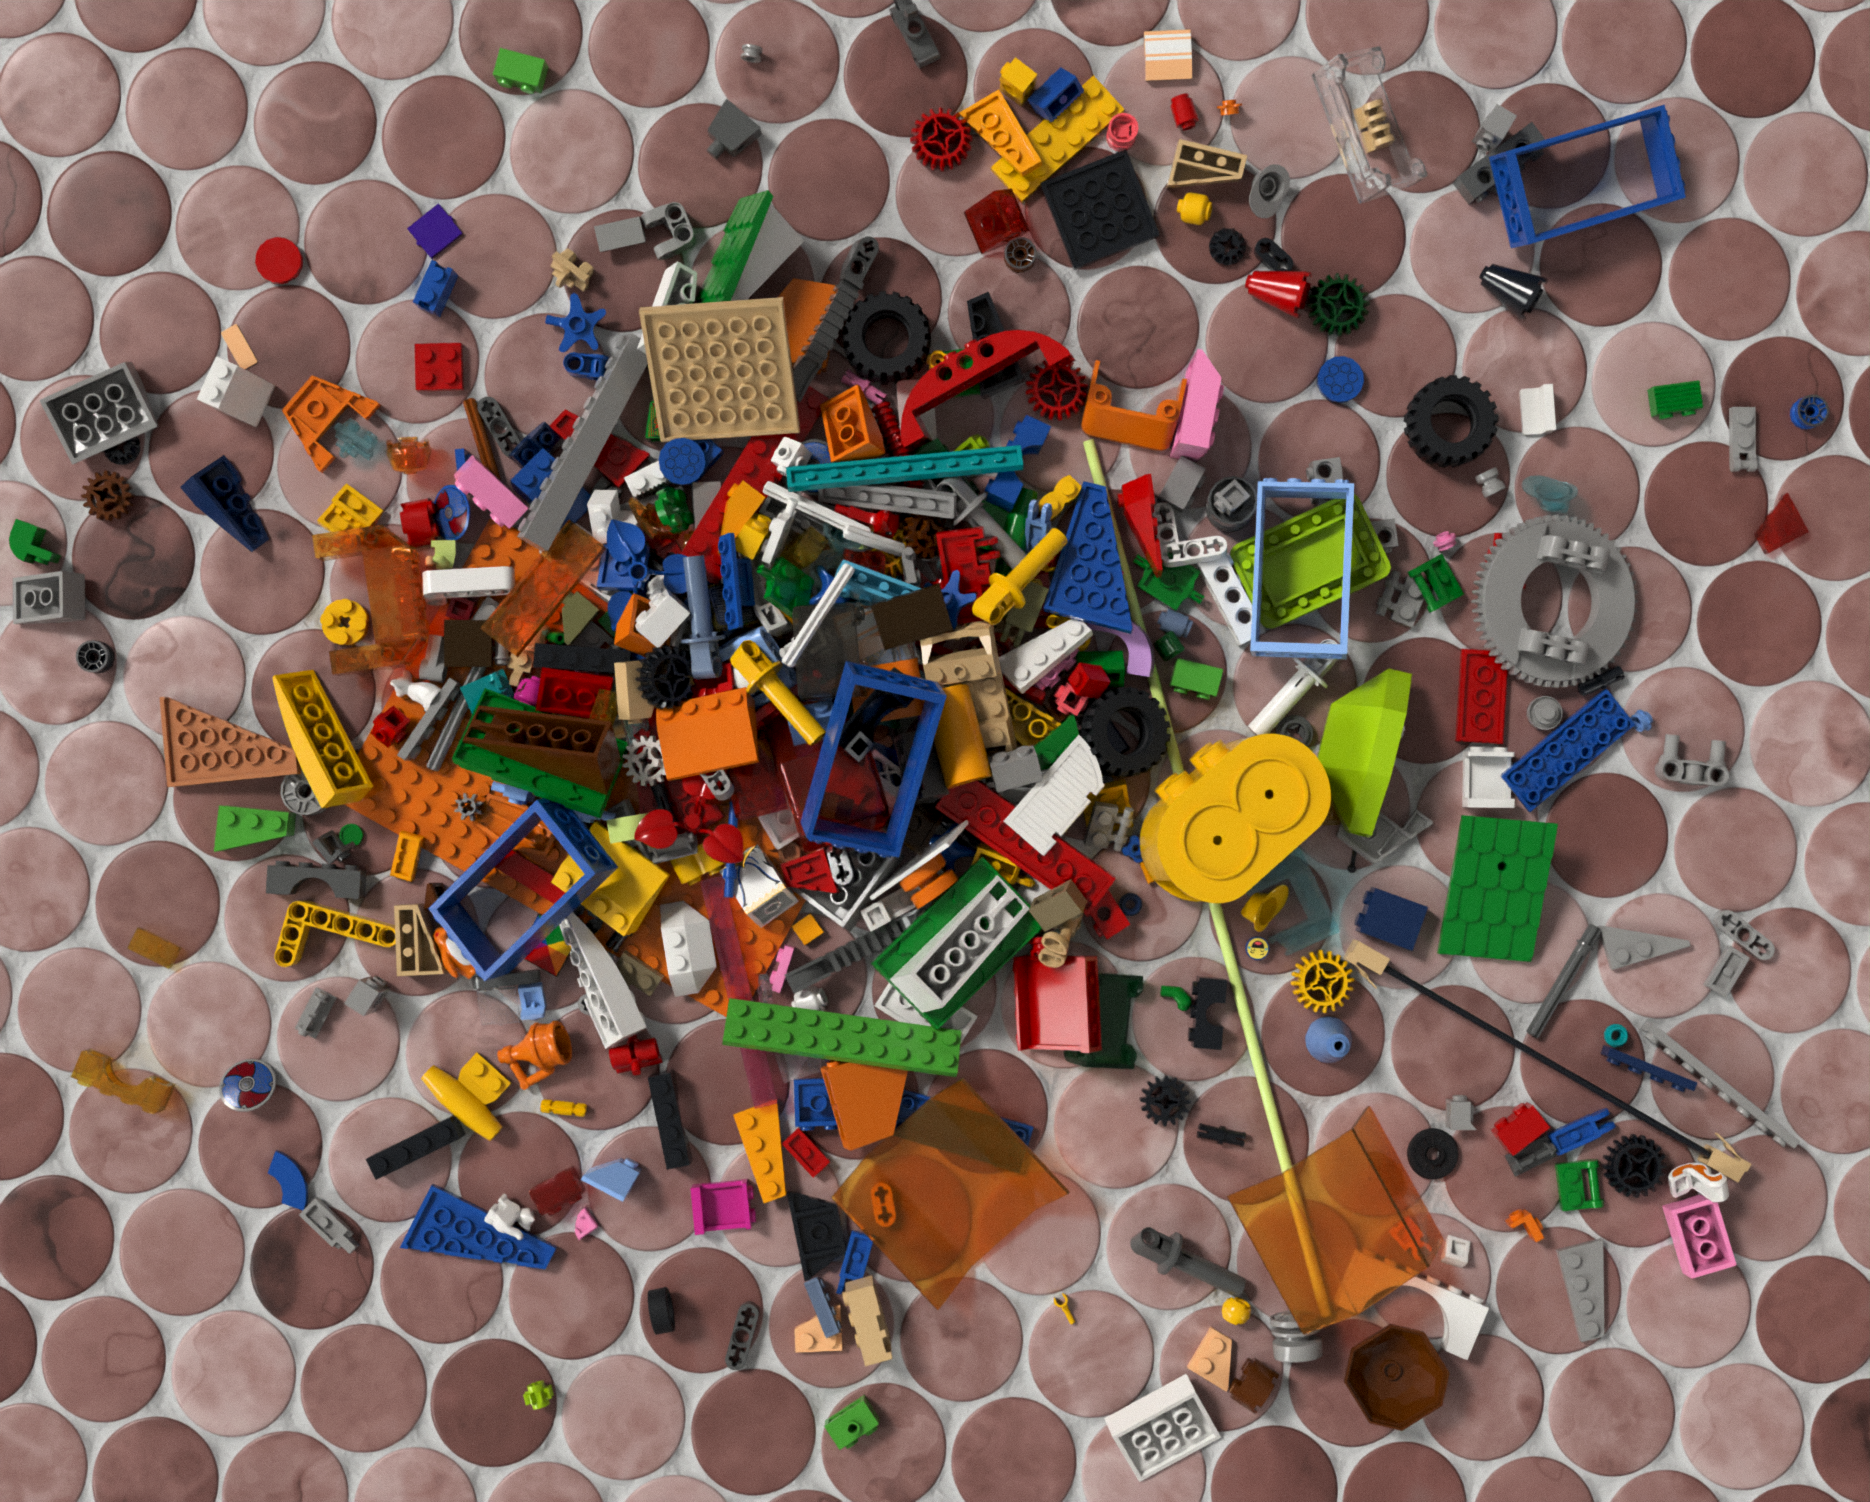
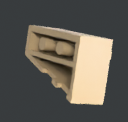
M873 1276L846 1282V1292H842L845 1306L850 1307L851 1313H848L850 1324L852 1327H855L856 1344L861 1349L865 1366L893 1359L891 1337Z

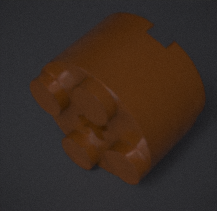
M1254 1357L1252 1360L1250 1358L1245 1360L1241 1367L1243 1374L1239 1379L1235 1377L1228 1389L1230 1390L1229 1393H1231V1399L1256 1414V1406L1260 1408L1263 1406L1275 1386L1272 1383L1273 1377L1278 1379L1279 1373Z

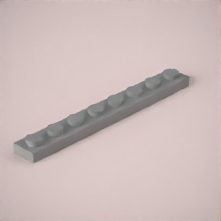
M1646 1021L1640 1028L1646 1033L1644 1037L1654 1045L1659 1043L1664 1047L1663 1052L1673 1060L1678 1058L1683 1062L1681 1067L1687 1072L1698 1074L1701 1077L1699 1081L1709 1089L1714 1087L1718 1090L1719 1093L1717 1095L1728 1104L1730 1102L1734 1103L1737 1106L1735 1110L1745 1118L1750 1116L1756 1121L1754 1125L1764 1133L1769 1131L1774 1135L1772 1140L1783 1148L1787 1145L1794 1149L1800 1141L1656 1025Z

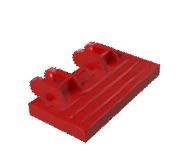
M984 526L937 532L936 538L945 586L949 582L953 571L958 570L961 575L960 593H975L977 600L991 587L989 577L992 575L990 562L979 563V561L1001 557L999 550L979 552L978 547L994 545L998 543V537H985ZM975 601L966 605L960 611L957 624L984 621L972 613Z

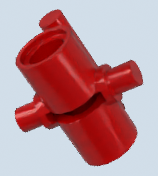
M637 1034L628 1038L625 1045L609 1048L610 1062L617 1074L632 1071L633 1075H640L641 1068L663 1063L655 1037L640 1041L637 1039Z

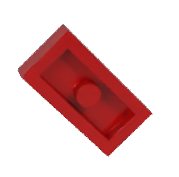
M800 1127L782 1142V1145L813 1178L831 1161Z

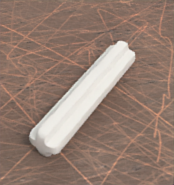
M847 525L843 529V537L845 539L899 557L905 549L904 543L851 525Z

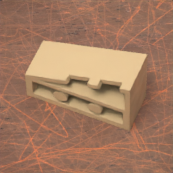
M1179 139L1166 188L1239 182L1242 179L1247 155Z
M424 903L395 905L397 976L448 973L442 963L437 945L433 940L434 929L427 911L424 910Z

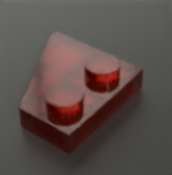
M1788 493L1779 498L1780 501L1769 512L1765 522L1754 533L1764 554H1768L1809 532Z

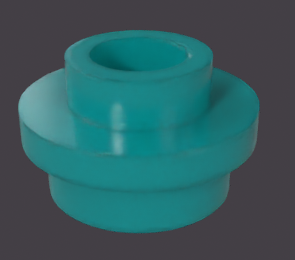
M1611 1024L1604 1031V1039L1612 1047H1621L1627 1042L1628 1032L1620 1024ZM1614 1031H1617L1619 1034L1617 1039L1612 1038Z

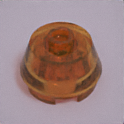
M398 437V442L392 443V440H387L385 453L392 469L403 472V474H416L417 471L425 470L432 452L429 439L426 438L423 439L424 442H419L418 437Z

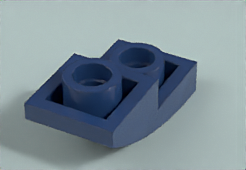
M542 422L515 447L509 456L522 469L542 448L549 453L560 437L546 422Z

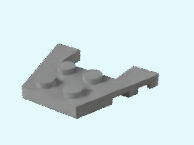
M1414 810L1401 828L1379 812L1373 834L1370 838L1347 833L1341 821L1336 837L1371 864H1376L1399 848V846L1431 826L1433 821L1420 811Z

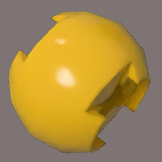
M1239 1297L1227 1298L1222 1304V1316L1226 1321L1234 1325H1241L1249 1320L1251 1308L1250 1304Z

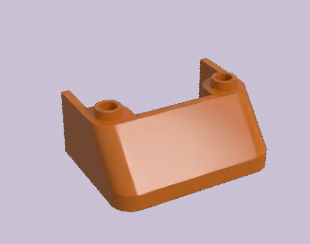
M1096 360L1092 370L1081 422L1083 433L1089 437L1155 451L1168 449L1172 443L1180 416L1187 379L1183 378L1181 380L1176 400L1167 399L1162 401L1157 407L1156 415L1110 406L1111 391L1104 385L1096 384L1100 361Z

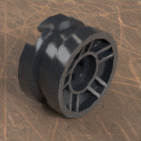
M86 641L78 647L76 652L78 666L90 673H104L113 666L115 660L113 649L107 643L101 641ZM93 653L99 655L97 661H95L94 656H92Z

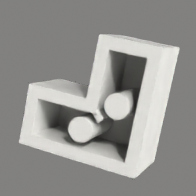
M594 490L587 503L594 544H607V530L612 519L636 525L645 534L646 526L643 511L620 510L617 490Z
M665 586L661 590L657 588L649 597L651 608L647 612L645 610L641 612L635 620L637 622L635 624L637 631L657 648L690 615L686 604Z

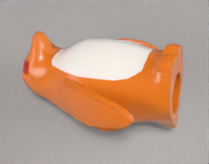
M438 927L433 933V940L437 945L445 969L455 978L460 973L467 979H471L476 974L475 968L462 956L461 950L448 938L444 928Z

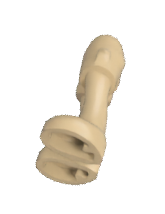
M1083 914L1075 920L1071 918L1065 921L1059 927L1060 934L1047 932L1043 935L1041 942L1045 948L1038 955L1042 964L1056 968L1065 963L1070 939L1074 937L1076 931L1080 928Z

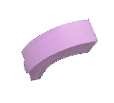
M1131 620L1132 634L1090 623L1087 624L1091 630L1113 633L1123 639L1129 651L1128 674L1153 677L1155 664L1154 649L1150 638L1136 622Z

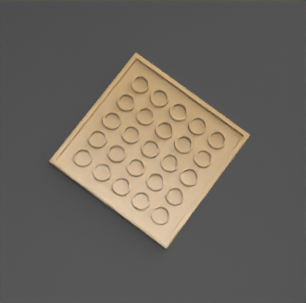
M783 297L640 307L639 314L661 442H670L677 438L703 440L800 433Z

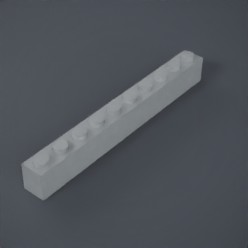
M633 333L622 336L616 344L617 351L614 356L608 359L605 365L607 370L604 376H600L594 386L596 390L593 396L586 400L583 406L585 411L582 417L579 416L573 424L574 432L571 437H567L562 445L563 452L560 458L557 457L552 463L551 469L553 471L551 475L542 482L540 486L542 491L539 497L532 501L529 507L531 512L528 518H524L518 527L520 533L517 537L540 551L549 550L648 364L646 354L637 349L641 338Z

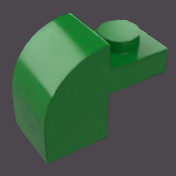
M19 519L15 520L10 532L9 544L13 554L18 559L31 564L37 561L48 565L49 562L58 564L61 557L57 553L40 547L46 529Z

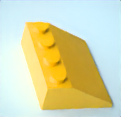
M596 821L589 831L616 863L618 868L581 905L622 936H626L637 931L670 874L625 841L610 844L608 829ZM568 855L551 882L566 893L584 873L572 857Z

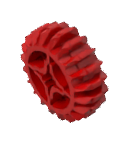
M941 107L938 109V114H935L934 110L930 109V116L928 117L923 113L921 115L922 121L916 120L915 125L917 128H912L911 134L914 136L910 138V143L915 144L912 147V152L917 153V160L924 158V167L931 163V170H935L936 165L940 166V171L942 172L944 171V165H948V168L952 170L953 162L960 166V158L967 159L968 154L966 151H971L972 146L969 143L972 142L973 137L968 135L971 132V127H964L967 124L966 119L958 121L960 118L959 112L951 116L952 109L950 108L947 110V114L943 113ZM941 124L950 125L954 129H944ZM933 126L934 134L928 137V140L922 142L926 130ZM938 132L940 136H943V139L945 138V148L943 143H940V140L938 141ZM960 138L959 146L950 154L949 145L955 142V139ZM927 149L939 150L942 156L932 154Z
M1044 360L1042 362L1044 369L1036 365L1035 371L1038 374L1030 372L1029 377L1034 381H1026V386L1032 389L1026 390L1025 394L1033 396L1028 399V404L1036 402V405L1033 407L1034 412L1040 408L1042 409L1040 417L1043 418L1047 412L1050 413L1048 420L1052 421L1054 414H1057L1058 421H1061L1062 413L1069 419L1071 418L1069 410L1077 414L1079 410L1076 405L1084 406V401L1080 398H1087L1088 394L1081 390L1087 389L1088 384L1080 383L1085 380L1086 376H1077L1081 368L1077 367L1073 371L1071 369L1074 364L1073 362L1054 372L1047 361ZM1058 372L1070 377L1074 384L1063 382ZM1051 373V383L1038 388V383L1042 377ZM1055 379L1056 385H1059V388H1062L1060 390L1058 399L1057 394H1054V391H1051L1054 387ZM1076 391L1073 400L1067 405L1062 406V396ZM1039 395L1051 397L1055 407L1046 404Z

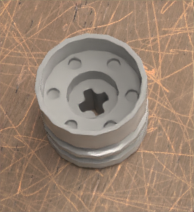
M1288 1310L1270 1316V1324L1273 1326L1271 1333L1279 1337L1272 1342L1275 1360L1281 1362H1307L1323 1356L1322 1339L1319 1336L1313 1335L1321 1330L1320 1325L1317 1324L1320 1321L1318 1312Z

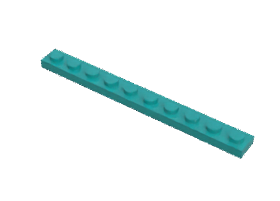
M1021 445L793 466L786 467L788 492L1019 471L1023 470Z

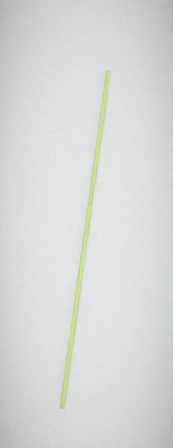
M1094 439L1084 441L1083 445L1094 484L1106 486ZM1106 486L1121 570L1124 572L1123 580L1131 620L1136 622L1146 632ZM1154 664L1153 677H1147L1152 698H1156L1160 702L1158 705L1159 709L1164 708L1167 713L1164 719L1170 722L1171 728H1167V734H1171L1170 742H1166L1165 746L1168 747L1167 753L1173 774L1177 773L1179 775L1184 771L1156 665ZM1209 903L1320 1314L1322 1317L1332 1314L1330 1302L1221 903Z

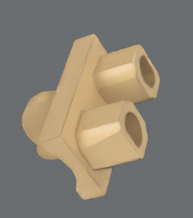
M569 248L562 253L556 251L552 255L553 262L551 264V268L554 269L552 275L557 278L555 285L559 288H562L565 284L570 288L575 285L584 292L588 288L589 279L593 274L594 268L587 262H583L579 268L573 263L576 261L577 256Z

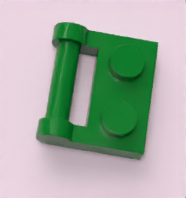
M1443 554L1407 572L1410 578L1413 577L1428 605L1426 608L1429 613L1464 595ZM1422 572H1424L1427 576L1431 586L1433 587L1437 597L1439 598L1438 601L1435 600L1431 590L1429 589L1425 579L1421 574Z
M1598 1159L1555 1163L1560 1210L1570 1211L1604 1207V1200L1600 1196L1597 1172L1599 1167ZM1587 1168L1591 1199L1585 1200L1581 1169Z

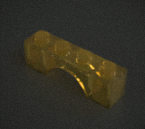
M91 1048L81 1051L71 1075L82 1086L96 1087L101 1094L120 1097L121 1102L128 1105L137 1104L142 1107L144 1112L150 1114L165 1110L176 1085L155 1075L147 1077L139 1085L126 1084L115 1075L112 1068V1057Z

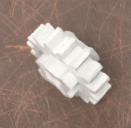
M650 735L649 739L647 736H641V742L638 739H633L634 746L626 747L629 754L623 755V758L628 759V763L623 764V767H629L626 775H634V783H638L641 780V786H647L648 782L651 786H655L656 780L664 782L663 775H666L663 757L661 758L657 753L659 750L662 756L659 739L656 741V736ZM643 747V751L639 754H636L638 750ZM645 759H651L652 763L649 764L648 762H645ZM660 767V770L655 775H653L654 770Z

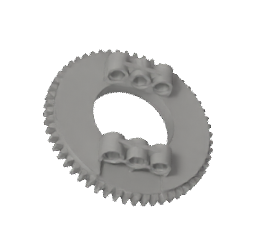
M1546 515L1535 517L1534 521L1533 519L1525 520V523H1518L1517 528H1510V533H1503V539H1496L1495 543L1497 546L1489 547L1492 554L1484 555L1487 562L1479 564L1484 571L1476 572V575L1481 580L1474 581V584L1479 589L1472 590V593L1477 595L1478 598L1471 602L1478 605L1477 608L1472 610L1473 613L1479 614L1473 621L1481 623L1476 628V631H1483L1479 639L1487 640L1483 646L1484 649L1492 648L1488 655H1497L1494 662H1503L1501 669H1509V675L1517 674L1516 679L1524 680L1525 678V683L1533 682L1534 686H1541L1542 684V687L1551 686V688H1559V686L1568 687V685L1575 686L1577 683H1584L1585 679H1593V674L1600 675V669H1608L1607 663H1614L1613 657L1620 656L1619 649L1626 647L1624 641L1630 640L1628 633L1634 630L1631 624L1636 622L1633 616L1638 611L1635 609V603H1638V600L1635 599V594L1638 591L1634 590L1633 586L1636 584V581H1632L1631 577L1634 575V572L1629 571L1628 567L1631 564L1626 563L1624 560L1627 556L1620 554L1621 547L1614 546L1616 541L1608 540L1609 534H1601L1602 529L1594 528L1593 523L1586 524V520L1577 521V517L1569 518L1568 515ZM1544 562H1551L1579 570L1589 585L1592 600L1590 615L1582 630L1572 638L1531 630L1524 619L1521 609V593L1524 583L1530 573Z

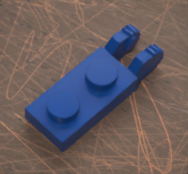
M1608 1108L1596 1111L1591 1115L1588 1114L1548 1132L1547 1135L1557 1150L1556 1154L1559 1156L1600 1138L1602 1134L1616 1127L1614 1122H1606L1598 1127L1595 1121L1605 1118L1610 1114Z
M852 1229L839 1274L840 1280L836 1291L837 1294H842L844 1291L846 1278L851 1280L863 1278L874 1235Z

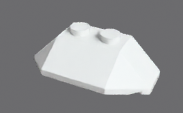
M685 901L661 904V932L668 975L674 995L677 997L699 993L717 967L710 921Z

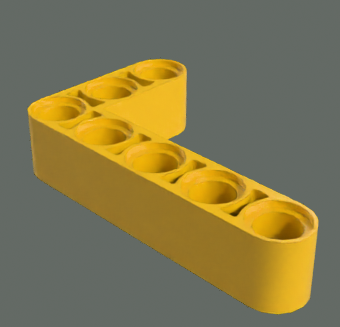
M307 900L295 901L287 909L274 958L281 967H289L299 963L311 926L379 946L392 947L396 945V941L394 939L393 942H389L386 939V933L388 930H391L395 934V925ZM299 905L305 908V915L303 917L297 914ZM322 911L328 916L325 924L319 919V914ZM344 917L350 921V927L347 930L341 925ZM366 924L371 925L373 929L370 936L364 933V926ZM293 927L299 932L296 940L290 934ZM286 950L292 953V960L290 962L284 958Z

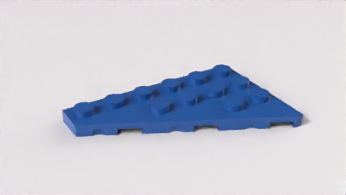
M1083 481L1066 534L1068 543L1061 550L1043 611L1132 634L1133 627L1106 486Z

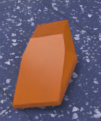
M488 793L480 809L483 811V814L477 815L474 824L497 840L529 806L508 802V799ZM541 821L513 849L548 856L556 841V837L545 823Z

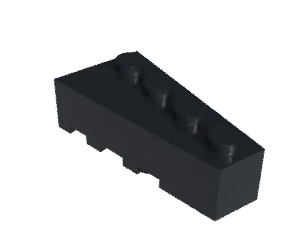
M989 292L967 301L973 340L977 339L979 341L992 334L1005 331ZM990 349L987 352L986 357H990L993 354L994 349ZM1018 361L979 382L980 394L983 399L1026 382Z

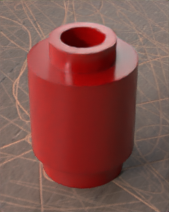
M1188 93L1173 97L1170 108L1176 127L1182 128L1183 131L1194 128L1196 126L1195 123L1199 119L1193 99L1189 98Z

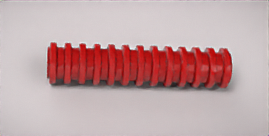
M886 401L874 406L871 411L875 413L874 418L878 420L877 425L881 427L880 432L884 434L883 439L887 441L885 444L889 446L888 451L892 453L891 457L910 456L911 451L904 448L901 443V430L898 428L899 422L895 421L896 415L892 414L894 410L890 409L891 403ZM913 480L904 481L902 484L909 488L921 489L924 487L925 482Z

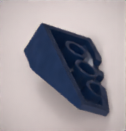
M223 455L191 476L180 488L197 508L249 551L253 552L267 542L269 538L258 514L254 513L251 507V498L248 493H245L241 485L243 480L239 472Z

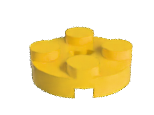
M348 599L336 600L326 607L320 617V622L325 636L330 641L339 645H354L366 636L369 615L361 604ZM342 617H349L351 619L348 622L350 625L348 628L340 626Z

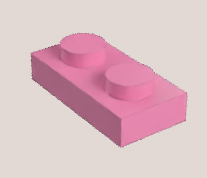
M786 944L784 949H779L776 962H780L778 970L772 971L769 984H772L771 991L778 993L782 991L785 981L784 975L788 972L795 950L794 946Z

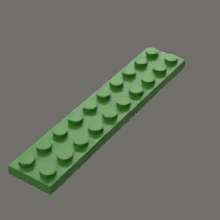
M729 998L722 1045L956 1077L958 1073L961 1030L947 1028L935 1030L932 1026Z

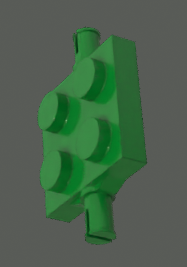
M1167 552L1169 559H1173L1174 555L1171 552ZM1138 554L1134 559L1133 563L1144 569L1143 577L1136 586L1140 590L1174 611L1178 609L1181 602L1187 597L1198 604L1201 603L1204 595L1193 589L1195 580L1201 572L1190 564L1177 567H1166L1162 564V575L1156 578L1145 558Z
M782 556L775 559L771 571L763 564L757 568V573L766 578L765 600L796 622L804 619L806 609L811 612L814 611L816 606L812 607L809 605L810 595L815 582L814 579Z

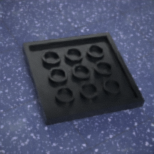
M1126 149L1040 183L1041 190L1073 270L1160 236Z

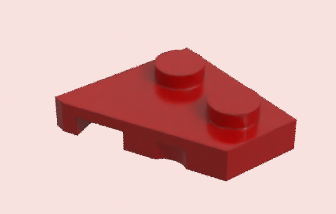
M826 849L780 864L787 887L830 893L839 892L837 883L832 877Z

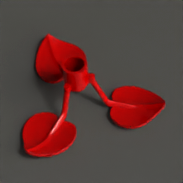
M716 771L706 773V776H712L716 773ZM701 775L682 778L684 791L690 796H697L693 814L687 815L682 824L673 822L672 814L668 810L657 809L649 812L640 821L635 831L634 838L636 841L655 849H665L673 845L677 839L676 826L683 829L684 832L688 831L694 835L699 833L709 834L710 836L706 837L703 841L704 851L709 857L723 863H740L744 859L743 837L738 828L731 824H721L715 828L714 832L710 829H702V819L698 815L701 797L707 800H712L716 797ZM719 780L718 782H716V784L721 790L722 783Z

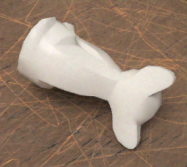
M404 670L401 677L390 682L398 697L407 694L412 701L423 705L425 712L441 691V688L428 682L413 683L412 675L408 670Z

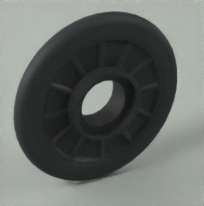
M1429 1128L1418 1132L1411 1139L1407 1149V1158L1410 1167L1419 1176L1432 1180L1440 1179L1447 1176L1455 1168L1458 1161V1148L1454 1139L1447 1132L1436 1128ZM1430 1148H1437L1439 1151V1155L1435 1160L1427 1158V1151Z

